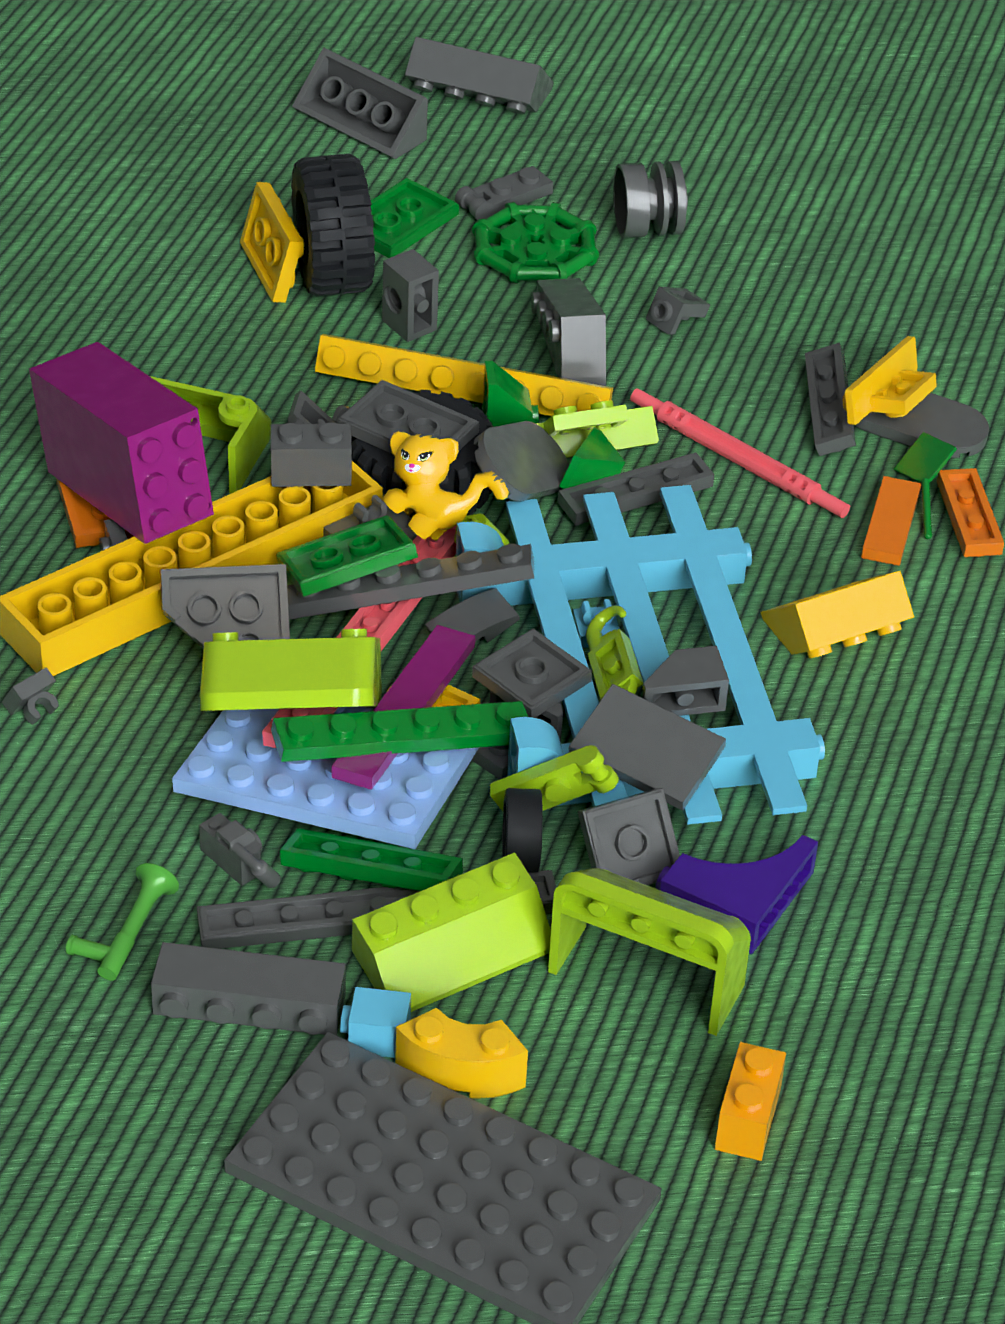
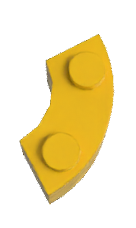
M434 1008L396 1026L395 1063L451 1090L469 1092V1098L498 1097L526 1088L528 1050L503 1020L488 1024H465L448 1018L440 1010Z

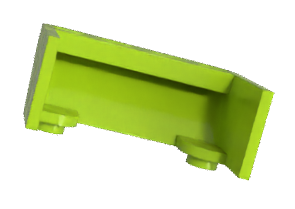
M150 376L198 408L202 436L230 442L228 444L229 494L240 490L271 438L270 417L254 401L245 396L232 395Z
M341 629V638L241 641L238 639V632L212 633L213 641L204 642L200 684V711L377 706L382 699L380 638L367 637V629Z
M590 868L564 875L556 887L553 896L548 972L557 975L585 930L586 923L715 970L708 1033L717 1036L745 985L751 936L743 922L734 916L712 910L605 869Z

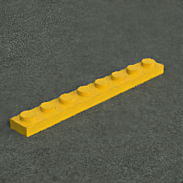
M320 335L315 372L377 384L384 380L404 389L414 391L431 390V393L441 394L442 391L452 394L453 398H463L468 401L483 403L485 365L483 363L333 335ZM501 367L529 390L531 405H538L539 414L553 416L554 410L568 406H576L577 412L591 410V404L612 399L613 387Z

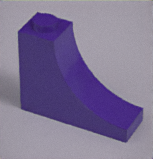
M802 835L792 846L783 852L763 860L748 863H717L682 853L672 867L666 866L661 871L656 882V889L741 920L751 936L749 954L752 955L813 874L818 841Z

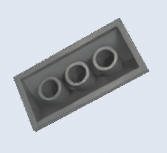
M323 47L292 105L293 108L394 159L427 140L428 99Z

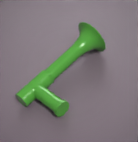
M144 863L136 868L135 874L141 882V890L121 930L116 934L110 946L82 939L72 934L66 944V953L101 961L97 969L98 974L106 980H115L156 900L162 894H175L179 889L177 878L164 867Z

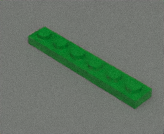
M516 701L273 718L271 732L281 762L354 757L388 751L396 754L509 745L510 719L528 717L523 702Z

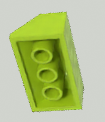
M516 853L502 857L352 919V952L373 987L381 990L411 993V1012L550 952L551 929L537 885Z

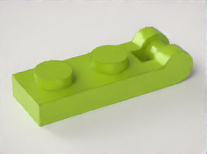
M589 745L490 783V796L503 811L504 795L507 788L540 789L544 811L594 791L607 793L616 787L619 777L610 765L603 764L604 757L598 748L594 745Z

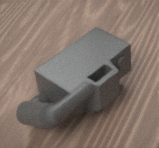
M221 813L199 825L200 850L241 886L255 878L268 888H275L279 885L281 880L279 873L264 860H261L262 843L252 829H246L237 820L229 821Z

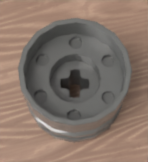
M677 160L668 161L665 164V168L660 161L654 162L651 166L649 178L642 163H624L616 166L613 182V202L616 226L622 238L645 237L648 233L650 221L658 236H664L667 228L671 235H681L686 224L688 197L683 170Z

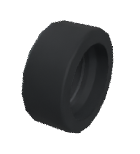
M507 788L503 806L502 857L516 853L527 872H539L543 832L541 790Z

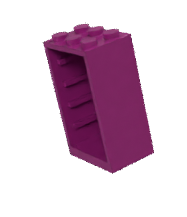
M99 342L29 368L47 469L51 475L144 544L214 515L198 408Z

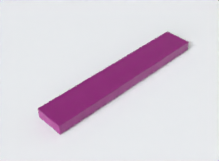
M437 625L373 711L432 707L475 648V635ZM392 751L337 758L332 765V778L372 790L398 753L392 754Z

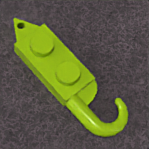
M618 605L609 606L600 611L591 620L586 630V640L590 651L587 654L601 700L612 684L633 694L644 684L630 638L620 629L612 630L602 636V629L611 618L617 615L621 618L626 617L625 609Z

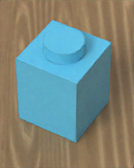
M355 987L352 1005L343 1006L340 1032L347 1033L348 1041L381 1057L395 1058L396 1026L411 1020V993Z

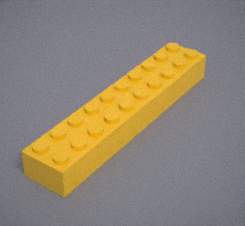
M353 461L351 486L272 487L271 476L213 501L214 515L147 544H144L134 536L1 595L0 635L36 673L47 667L52 676H55L172 622L163 614L161 569L278 564L276 556L278 552L324 537V527L353 514V508L356 503L359 502L367 508L372 505V496L377 495L383 500V487Z

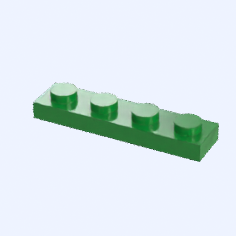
M297 828L280 849V862L283 866L298 868L303 872L337 875L345 880L358 879L380 883L388 888L401 887L422 891L463 874V858L300 828Z

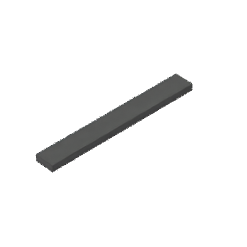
M552 870L528 872L537 885L545 913L552 914L553 896L556 889ZM380 887L197 906L201 947L222 949L352 935V919L420 891L401 887Z

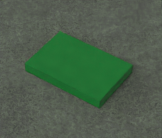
M405 178L371 200L373 234L375 238L374 251L387 258L400 254L459 215V204Z
M386 515L278 552L276 556L278 564H286L287 577L300 594L305 597L417 558L418 554L413 541L390 516Z

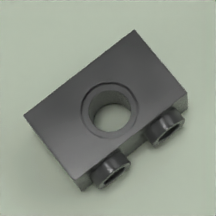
M414 249L383 261L382 321L407 342L436 331L438 317L439 270Z

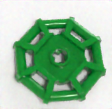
M509 202L505 204L504 209L486 219L477 220L473 225L472 232L476 242L474 259L478 264L488 265L509 277L510 282L516 284L520 281L567 279L585 266H593L598 261L599 251L595 244L597 228L591 220L578 218L562 209L559 203L552 202L551 205H517L515 202ZM507 222H509V224H510L509 226L505 227L504 229H500V228H499V227H501L502 225L506 224ZM557 222L560 223V224H562V225H564V226H566V227L569 228V229H565V228L559 226V225L557 224ZM490 243H492V244H498V245H500V246H494V247H492V246L490 245ZM580 243H581V245H582L581 248H580V247L571 246V245L580 244Z

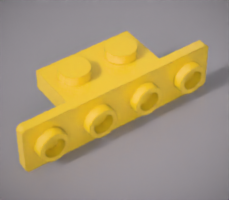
M914 336L904 338L845 390L843 408L847 411L848 424L857 425L870 412L885 413L887 417L891 418L903 417L937 387L936 373L917 371L916 338Z

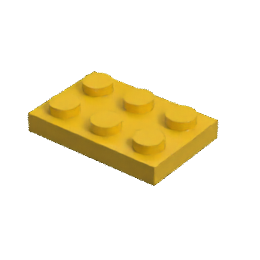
M256 182L240 244L271 301L286 303L289 289L293 288L295 284V269L298 259L304 253V240L299 235L291 217L287 214L271 184L268 182Z

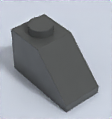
M717 645L675 650L644 682L642 698L678 716L725 711L729 678Z

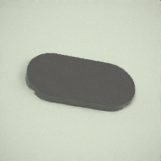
M929 393L903 417L891 418L887 417L885 413L870 412L855 425L866 432L910 447L925 432L955 446L957 450L951 458H960V453L969 452V456L979 453L985 447L989 433L988 421L978 410L933 393Z
M523 421L491 427L475 438L474 445H477L479 448L474 452L482 473L492 471L503 479L508 491L511 493L508 495L509 499L520 502L554 494L563 489L559 486L569 467V463L557 442L539 425L530 421Z

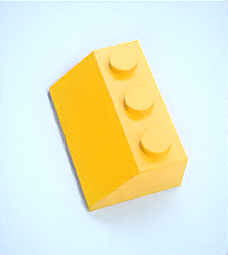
M901 571L856 581L761 612L763 621L791 655L807 652L809 659L831 653V644L842 641L844 647L867 641L865 633L877 630L878 636L899 631L902 629L900 622L914 618Z

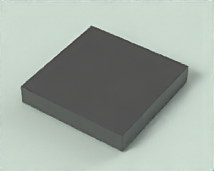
M531 629L473 665L472 677L505 702L522 701L528 717L536 718L590 683L592 680V670L538 631Z
M663 788L652 789L577 811L591 868L605 869L622 877L649 885L656 883L664 867H672L680 856Z

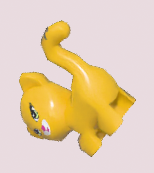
M399 431L393 433L390 447L395 456L394 472L405 482L407 488L406 490L398 488L388 490L382 499L396 514L404 511L410 516L413 512H416L408 526L422 539L425 540L431 537L437 541L448 529L462 522L466 518L468 511L478 502L484 488L488 487L498 500H504L508 497L509 491L505 482L492 471L476 474L463 495L442 490L439 484L445 480L450 464L457 458L459 453L458 441L452 438L438 439L435 436L424 434L410 435Z

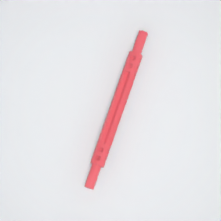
M639 388L632 392L630 401L640 407L653 406L654 415L657 416L659 422L809 505L815 503L840 518H844L848 514L850 505L822 490L821 484L670 401L662 402Z

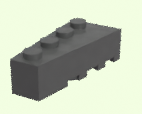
M580 278L537 280V292L531 293L532 313L537 314V319L540 323L557 377L606 386V314Z

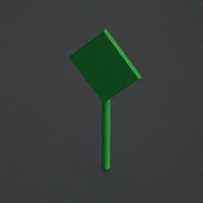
M923 432L895 466L894 470L922 483L924 537L930 539L932 537L930 483L957 448Z

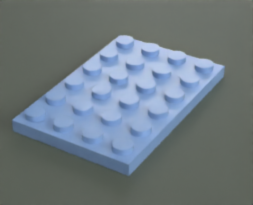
M366 706L338 707L334 714L369 712L375 708ZM279 709L223 710L173 776V792L416 849L479 747L398 753L373 789L370 790L332 778V765L337 758L281 762L277 748L263 746L262 731Z

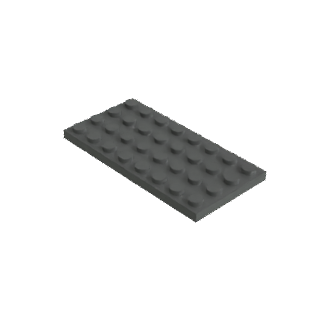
M330 1032L326 1033L224 1160L226 1173L532 1324H579L659 1203L662 1188Z

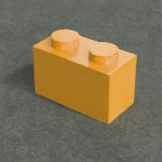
M743 1042L739 1043L719 1114L715 1150L762 1161L781 1091L786 1052Z

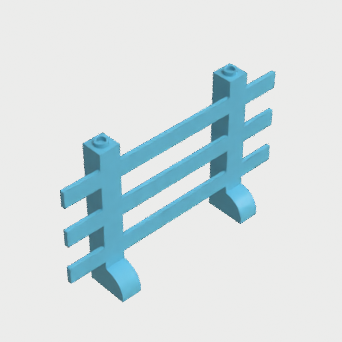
M691 485L660 488V496L673 533L629 537L614 492L583 495V502L596 541L551 545L537 499L506 502V511L516 544L520 546L531 544L534 579L457 591L459 602L496 588L511 606L534 604L543 636L588 667L568 600L614 596L616 605L623 607L627 613L626 617L621 618L626 635L630 638L644 683L669 657L648 592L693 588L713 646L717 645L729 678L728 690L741 725L707 729L726 738V747L684 808L683 813L687 825L722 821V813L714 789L762 784L772 815L806 812L807 803L798 780L816 778L818 762L823 760L825 756L824 741L821 734L816 735L810 718L776 721L727 586L729 584L744 583L746 567L752 564L750 544L748 542L744 543L739 528L707 530ZM478 522L457 523L456 557L467 551H477L480 553L498 550L504 546L497 531L488 525ZM592 680L562 700L573 739L599 704ZM689 715L680 716L691 721ZM532 717L511 718L507 777L569 753V745L571 743L561 744L554 727L541 719ZM618 780L616 787L607 793L594 791L557 806L592 802L594 807L644 791Z

